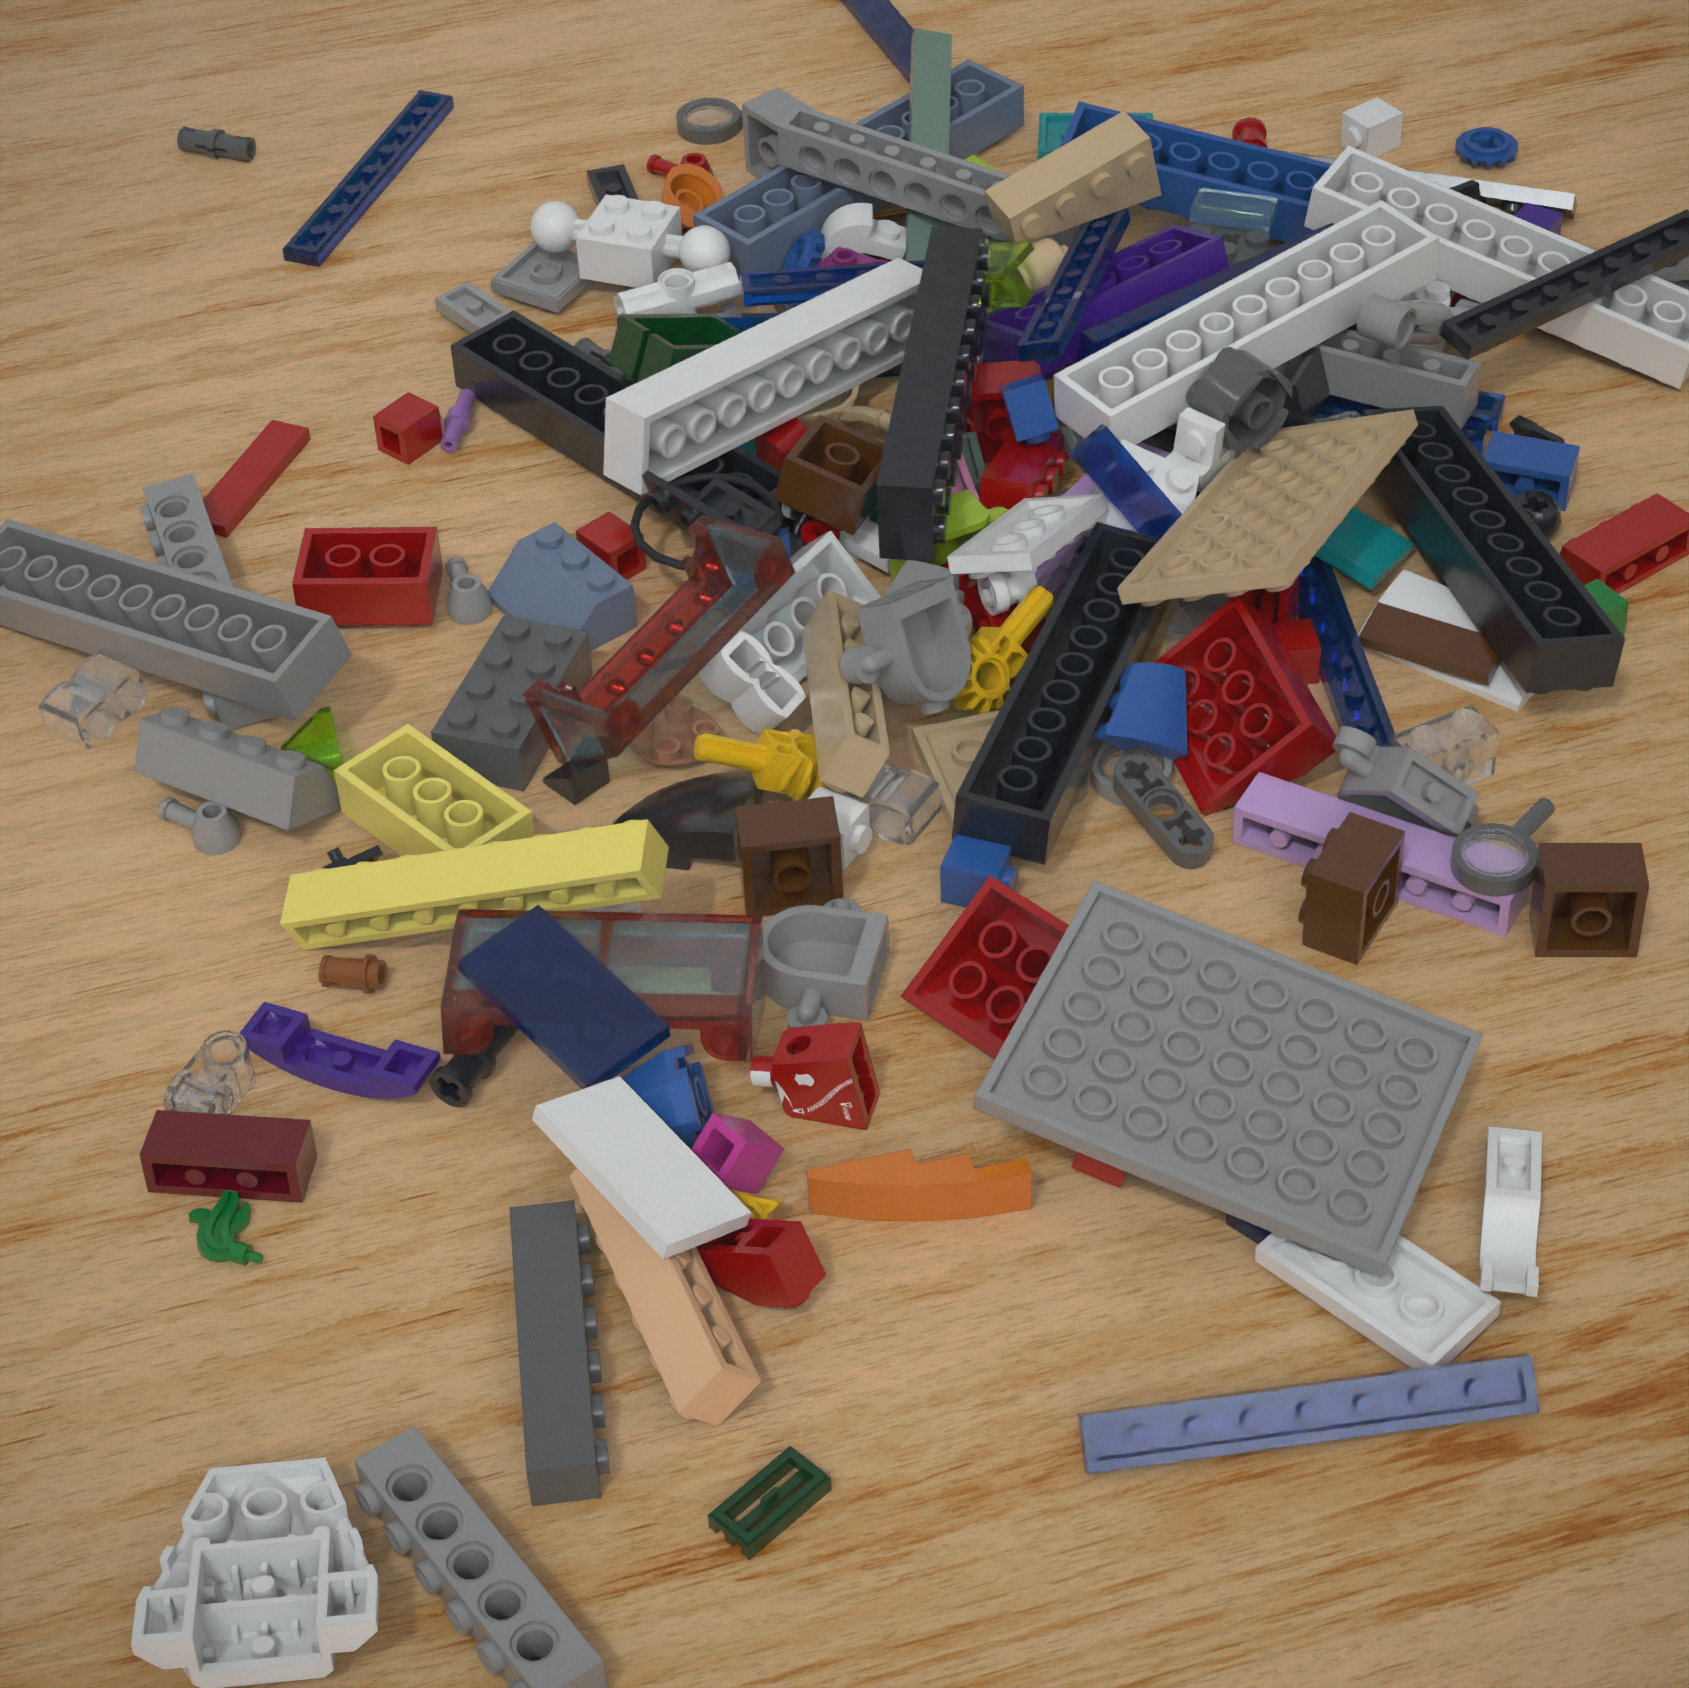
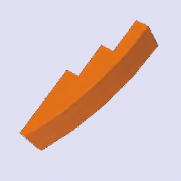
M910 1148L806 1170L808 1206L811 1214L871 1221L925 1222L979 1218L1032 1209V1172L1026 1158L974 1169L968 1153L916 1164Z

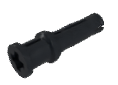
M519 980L514 989L473 1038H465L457 1043L453 1048L451 1060L445 1067L437 1068L429 1078L431 1089L439 1099L454 1107H464L471 1100L472 1089L481 1079L488 1078L495 1071L496 1056L535 1009L544 1002L541 990L537 991L531 999L527 998L537 985L528 980Z

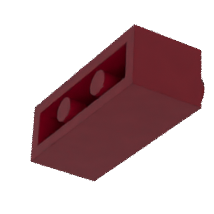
M156 1110L139 1156L148 1192L221 1197L223 1190L238 1192V1197L243 1199L303 1202L316 1163L317 1152L311 1120Z

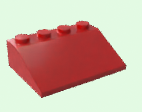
M1241 595L1233 597L1153 662L1185 669L1187 755L1174 760V763L1198 809L1205 816L1236 804L1258 772L1290 782L1305 776L1336 751L1332 747L1336 735L1270 619Z
M989 876L902 993L901 997L995 1060L1069 925L997 879Z

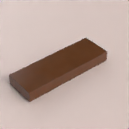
M1380 602L1375 606L1359 635V642L1362 647L1488 686L1502 661L1482 633Z

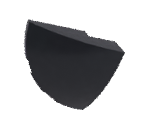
M751 771L708 774L674 783L646 796L623 813L612 825L624 823L628 820L648 819L669 847L666 868L690 870L694 857L736 862L739 852L735 807L760 804L764 790L757 789Z

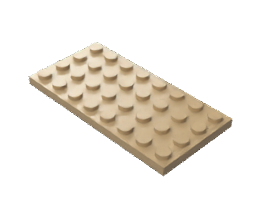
M1414 410L1280 428L1276 435L1264 446L1258 449L1249 446L1243 448L1246 452H1236L1118 586L1117 590L1122 605L1141 603L1142 606L1148 607L1160 604L1168 599L1182 598L1185 602H1192L1211 594L1224 593L1226 597H1235L1249 590L1266 588L1268 592H1278L1289 588L1416 429L1418 423Z

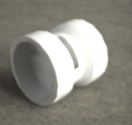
M996 572L992 576L977 579L981 601L988 613L993 616L1008 611L1010 606L1015 603L1019 605L1032 587L1038 585L1035 574L1024 577H1011L1009 572Z

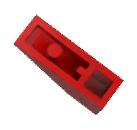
M749 1218L746 1227L696 1246L714 1285L758 1306L782 1307L784 1309L796 1308L809 1298L810 1292L826 1276V1272L801 1221Z

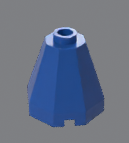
M692 1043L665 1050L621 1077L690 1149L705 1127V1123L708 1122L712 1113H714L704 1070L700 1061L689 1064L686 1057L696 1053Z

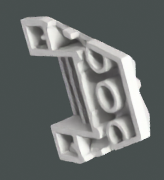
M326 1457L210 1468L181 1519L184 1532L175 1547L166 1546L159 1558L162 1572L153 1588L144 1586L136 1599L131 1647L133 1655L163 1670L182 1668L192 1684L199 1688H224L325 1678L334 1670L336 1653L356 1651L378 1631L379 1579L373 1564L369 1565L363 1552V1543L357 1527L353 1528L351 1525L346 1502Z

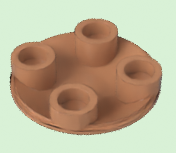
M684 695L670 696L665 700L664 704L654 705L642 711L633 712L627 717L626 739L629 747L641 758L657 764L685 765L699 761L693 754L696 737L704 733L719 736V725L703 710L694 707L692 700Z

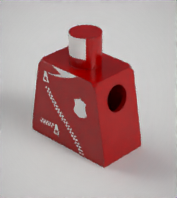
M861 1022L789 1027L783 1031L774 1056L755 1055L751 1063L750 1077L753 1086L777 1087L784 1112L788 1116L860 1130L868 1129L880 1095V1089Z

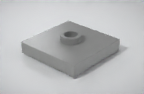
M535 241L490 280L493 293L559 313L592 282V280L580 278L577 253L569 250L559 253L548 252L540 248Z

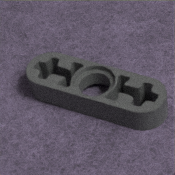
M1129 754L1120 758L1115 764L1112 785L1115 794L1176 865L1186 869H1196L1204 866L1210 860L1213 848L1214 835L1210 827L1150 758L1140 754ZM1127 775H1131L1133 777L1128 780L1126 779ZM1143 777V786L1137 780L1138 778ZM1156 804H1167L1176 813L1169 818H1159L1154 816L1149 809ZM1183 837H1184L1185 840H1186L1188 843H1190V844H1186L1185 846H1183V845H1182ZM1200 843L1199 848H1195L1192 844Z

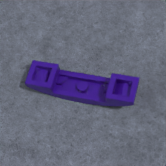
M263 1002L237 1035L239 1043L251 1052L296 1077L331 1090L370 1098H402L415 1095L441 1060L440 1052L396 1039L387 1050L312 1029L306 1013L268 1002Z

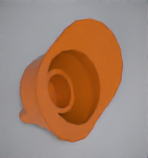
M679 164L671 168L666 176L662 192V203L680 207L682 229L686 230L694 228V214L723 198L722 188L716 178L702 167L692 164Z

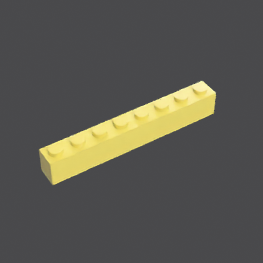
M648 819L628 820L620 824L582 827L575 831L549 835L537 834L530 838L504 842L492 841L485 845L447 848L443 851L427 854L403 855L399 858L375 862L364 861L358 862L355 865L330 869L318 868L310 872L290 875L280 925L303 950L660 899L662 898L669 847Z

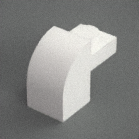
M853 203L837 209L826 219L821 230L825 239V250L821 256L822 261L838 246L852 249L860 254L867 253L890 260L896 258L903 259L906 251V228L890 220L873 219L872 204Z
M1187 407L1178 417L1174 449L1166 459L1199 473L1197 491L1201 493L1236 454V451L1223 443L1225 423Z

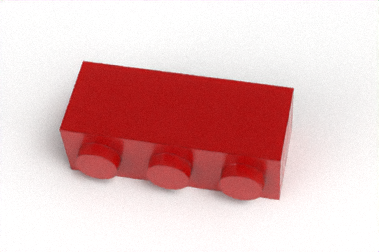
M1011 431L981 476V504L986 509L1003 506V508L1010 510L1024 498L1048 497L1049 493H1055L1058 479L1060 476L1065 477L1069 464V451L1063 450L1064 434L1050 433L1051 438L1048 440L1026 445L1025 440L1017 442Z
M1656 493L1640 503L1632 505L1629 509L1613 518L1601 522L1598 526L1584 534L1570 539L1562 545L1559 555L1583 585L1599 579L1616 593L1620 594L1689 555V513Z

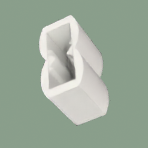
M739 631L722 645L698 670L707 688L720 699L731 703L739 720L747 728L761 735L764 728L773 729L779 725L806 698L799 682L788 671L773 664L770 655L763 645L743 631Z

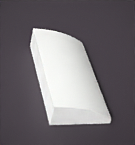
M1405 569L1378 601L1482 633L1449 587ZM1370 615L1368 616L1367 620L1365 621L1363 627L1361 628L1356 638V645L1360 646L1359 635L1362 632L1365 624L1367 623ZM1365 648L1516 712H1519L1535 694L1524 691L1503 660L1488 686Z

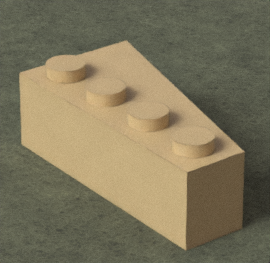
M1122 111L985 190V195L992 220L1016 247H1020L1161 196L1151 139L1125 111Z

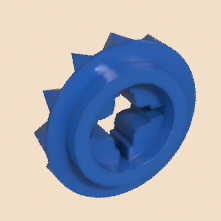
M1480 127L1462 133L1457 138L1455 153L1460 156L1461 162L1472 163L1473 168L1484 166L1488 170L1491 166L1503 168L1506 163L1515 161L1518 151V142L1512 135L1492 127Z
M810 228L794 240L786 254L782 267L783 284L785 287L797 289L810 282L812 270L822 261L821 256L825 250L823 233Z

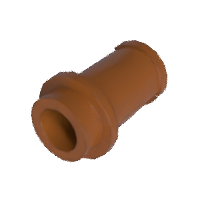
M367 954L364 959L324 955L320 962L319 981L322 983V987L361 988L364 994H372L375 990H382L386 983V963L384 960H378L373 954Z

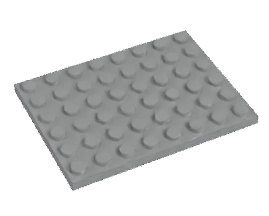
M1093 881L975 1095L973 1109L1382 1277L1478 1050L1483 1034L1115 888Z

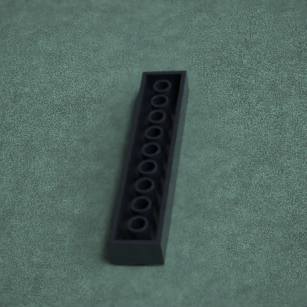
M931 228L876 484L880 559L934 561L937 544L945 543L947 516L943 515H950L952 509V488L948 487H956L957 460H961L962 434H966L967 407H971L972 382L976 381L977 356L980 357L982 332H985L986 307H990L991 282H986V272H989L990 246H983V229Z
M515 310L450 345L455 383L461 390H472L477 400L640 502L648 494L646 493L641 496L603 475L606 397L636 383L625 379L621 374ZM738 446L679 477L700 473L734 474L758 482L775 496L781 471ZM700 482L677 488L695 497L710 482ZM728 483L771 508L769 502L754 490ZM651 504L648 506V508L658 513ZM661 515L705 544L709 545L712 543L708 537L698 531L695 534L689 532L672 515ZM783 516L781 528L791 527L794 521Z
M1443 406L1362 410L1361 417L1414 410L1418 426L1405 441L1406 443L1392 457L1390 463L1376 477L1374 484L1526 693L1546 694L1550 691L1574 689L1588 691L1592 688L1613 687L1625 637Z
M1099 522L1096 523L956 794L952 840L957 834L1012 846V856L1043 865L1046 864L1104 742L1097 739V730L1099 726L1109 723L1113 713L1109 703L1112 696L1120 690V678L1123 671L1130 664L1142 662L1171 599H1168L1160 604L1148 607L1142 606L1141 603L1122 605L1117 590L1118 586L1161 538Z

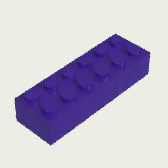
M1174 224L1084 267L1068 277L1051 283L987 314L985 332H982V352L985 363L1038 359L1043 378L1045 380L1049 379L1052 372L1081 361L1086 355L1109 346L1232 280L1223 237Z

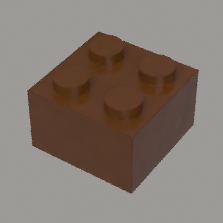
M820 414L785 457L774 500L790 506V508L797 512L805 513L823 521L837 530L854 535L877 505L876 484L885 443Z
M833 796L735 807L740 877L746 918L773 916L783 910L796 906H824L830 900L843 898L841 841Z
M1349 812L1338 829L1332 828L1324 841L1322 853L1317 860L1311 858L1308 861L1301 879V886L1306 888V898L1302 903L1298 921L1304 924L1303 946L1358 965L1398 904L1405 840L1404 830Z
M1539 843L1529 910L1535 957H1637L1649 890L1642 843Z

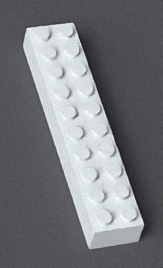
M1351 146L1346 147L1312 188L1304 223L1305 227L1320 233L1382 200L1440 237L1436 280L1448 283L1450 290L1480 303L1487 302L1595 252L1593 249ZM1652 274L1537 327L1546 333L1556 335L1579 345L1585 350L1595 352L1618 362L1624 367L1632 368L1655 378L1661 383L1678 389L1682 387L1689 376V290Z
M1380 200L1054 374L1055 416L1106 455L1111 452L1121 439L1136 445L1178 422L1179 415L1187 407L1192 409V405L1186 400L1188 390L1193 383L1202 378L1207 369L1215 362L1218 353L1222 349L1232 347L1235 350H1245L1274 369L1356 324L1362 306L1371 295L1376 294L1390 300H1399L1436 280L1440 237Z
M896 258L606 397L603 475L642 496L649 492L642 478V475L647 470L669 482L854 388L858 384L860 385L903 363L923 269L901 258Z

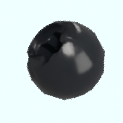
M1527 490L1525 493L1515 497L1548 541L1557 534L1562 523L1561 509L1551 495L1540 490Z

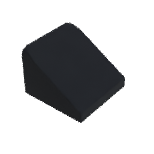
M577 755L545 776L543 783L576 805L610 782L608 760L601 755Z

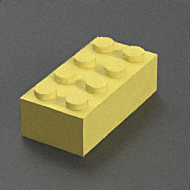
M409 724L401 727L334 770L341 812L400 856L439 852L447 848L485 845L492 841L504 842L530 838L535 835L531 810Z

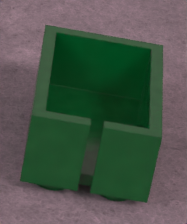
M716 314L620 315L608 363L622 371L625 379L638 383L743 331Z

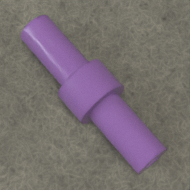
M470 389L460 391L456 404L449 408L444 420L446 429L440 446L446 452L455 451L461 435L465 434L469 429L472 421L471 409L476 398L475 393Z

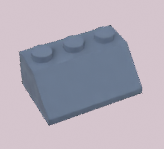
M555 522L518 540L488 590L491 604L507 617L587 631L590 651L637 627L633 585Z

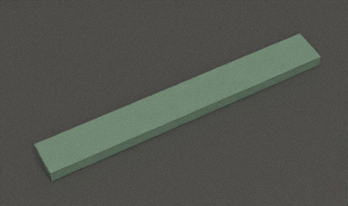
M914 28L911 42L908 141L949 155L952 34ZM906 208L905 261L923 269L931 228L947 227L948 222Z

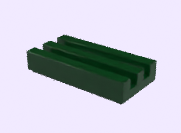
M789 1446L708 1514L709 1528L715 1533L722 1531L725 1541L732 1547L738 1544L741 1547V1554L750 1560L832 1490L831 1477L793 1447ZM794 1468L799 1470L779 1488L774 1487L760 1499V1504L737 1523L733 1521Z

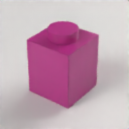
M712 1113L691 1150L728 1189L758 1194L784 1148L751 1120Z

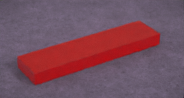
M276 420L270 421L203 499L215 535L227 538L311 440L309 428Z

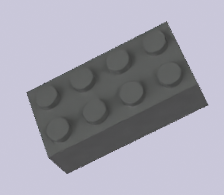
M503 616L432 729V741L494 785L524 792L593 674L588 632Z

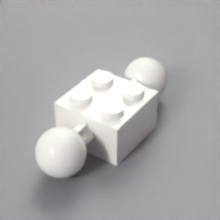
M605 195L588 220L580 219L577 212L570 205L560 201H550L538 207L530 221L532 238L543 250L552 253L564 252L576 243L581 279L638 288L658 282L659 275L669 270L675 259H680L686 270L695 272L728 263L730 258L729 242L720 230L712 226L701 225L690 229L682 236L680 207L667 205L660 201L648 202L626 198L623 195Z

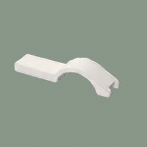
M1488 1126L1484 1205L1478 1280L1480 1291L1491 1292L1493 1290L1537 1297L1539 1267H1536V1246L1541 1202L1542 1132Z

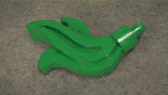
M223 1190L220 1200L212 1211L198 1208L189 1213V1222L197 1223L199 1226L197 1232L198 1250L201 1256L209 1261H230L244 1266L247 1265L248 1261L254 1263H261L263 1261V1255L253 1251L252 1245L237 1241L235 1238L247 1227L251 1217L248 1202L243 1203V1208L239 1210L238 1192Z

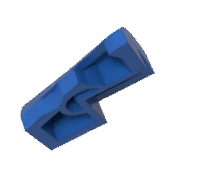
M1133 663L1126 666L1120 678V690L1112 696L1109 707L1113 710L1109 723L1099 726L1097 739L1126 752L1142 746L1173 761L1186 756L1185 669L1162 663Z

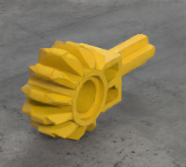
M1039 585L1032 587L1001 627H981L974 636L968 638L971 650L970 672L961 692L952 698L954 699L953 708L962 712H970L972 715L1001 709L1004 703L1003 697H1007L1011 689L1009 686L1010 680L1018 676L1017 673L1028 656L1020 645L1053 606L1054 596L1048 590ZM978 669H979V672H980L979 681H977V672H978Z
M764 728L757 743L708 733L698 735L695 739L693 754L697 760L750 770L757 789L786 794L792 797L793 800L808 799L819 786L832 790L819 779L815 737L812 732L804 734L798 729L785 732Z

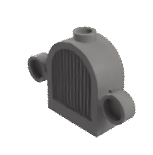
M952 577L917 581L856 608L866 645L849 647L842 654L840 668L844 679L852 685L870 684L877 681L881 690L892 701L902 705L920 704L923 715L948 709L950 707L948 700H951L961 692L967 682L971 666V650L968 637L972 631V616L968 608L958 602Z
M1341 726L1332 747L1339 753L1340 763L1348 768L1337 793L1338 799L1448 836L1457 837L1463 829L1474 825L1480 808L1474 804L1479 792L1410 747H1379L1376 745L1377 741L1371 735L1349 726Z
M837 898L830 900L824 906L803 905L783 910L764 924L759 936H751L747 953L748 965L760 966L761 984L767 996L780 1006L790 1009L787 1013V1029L789 1027L828 1024L827 1015L868 1021L890 951L888 915L861 911L860 906L855 901L847 898Z

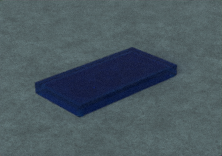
M539 905L457 960L459 972L581 1089L613 1079L671 1036L669 1025Z

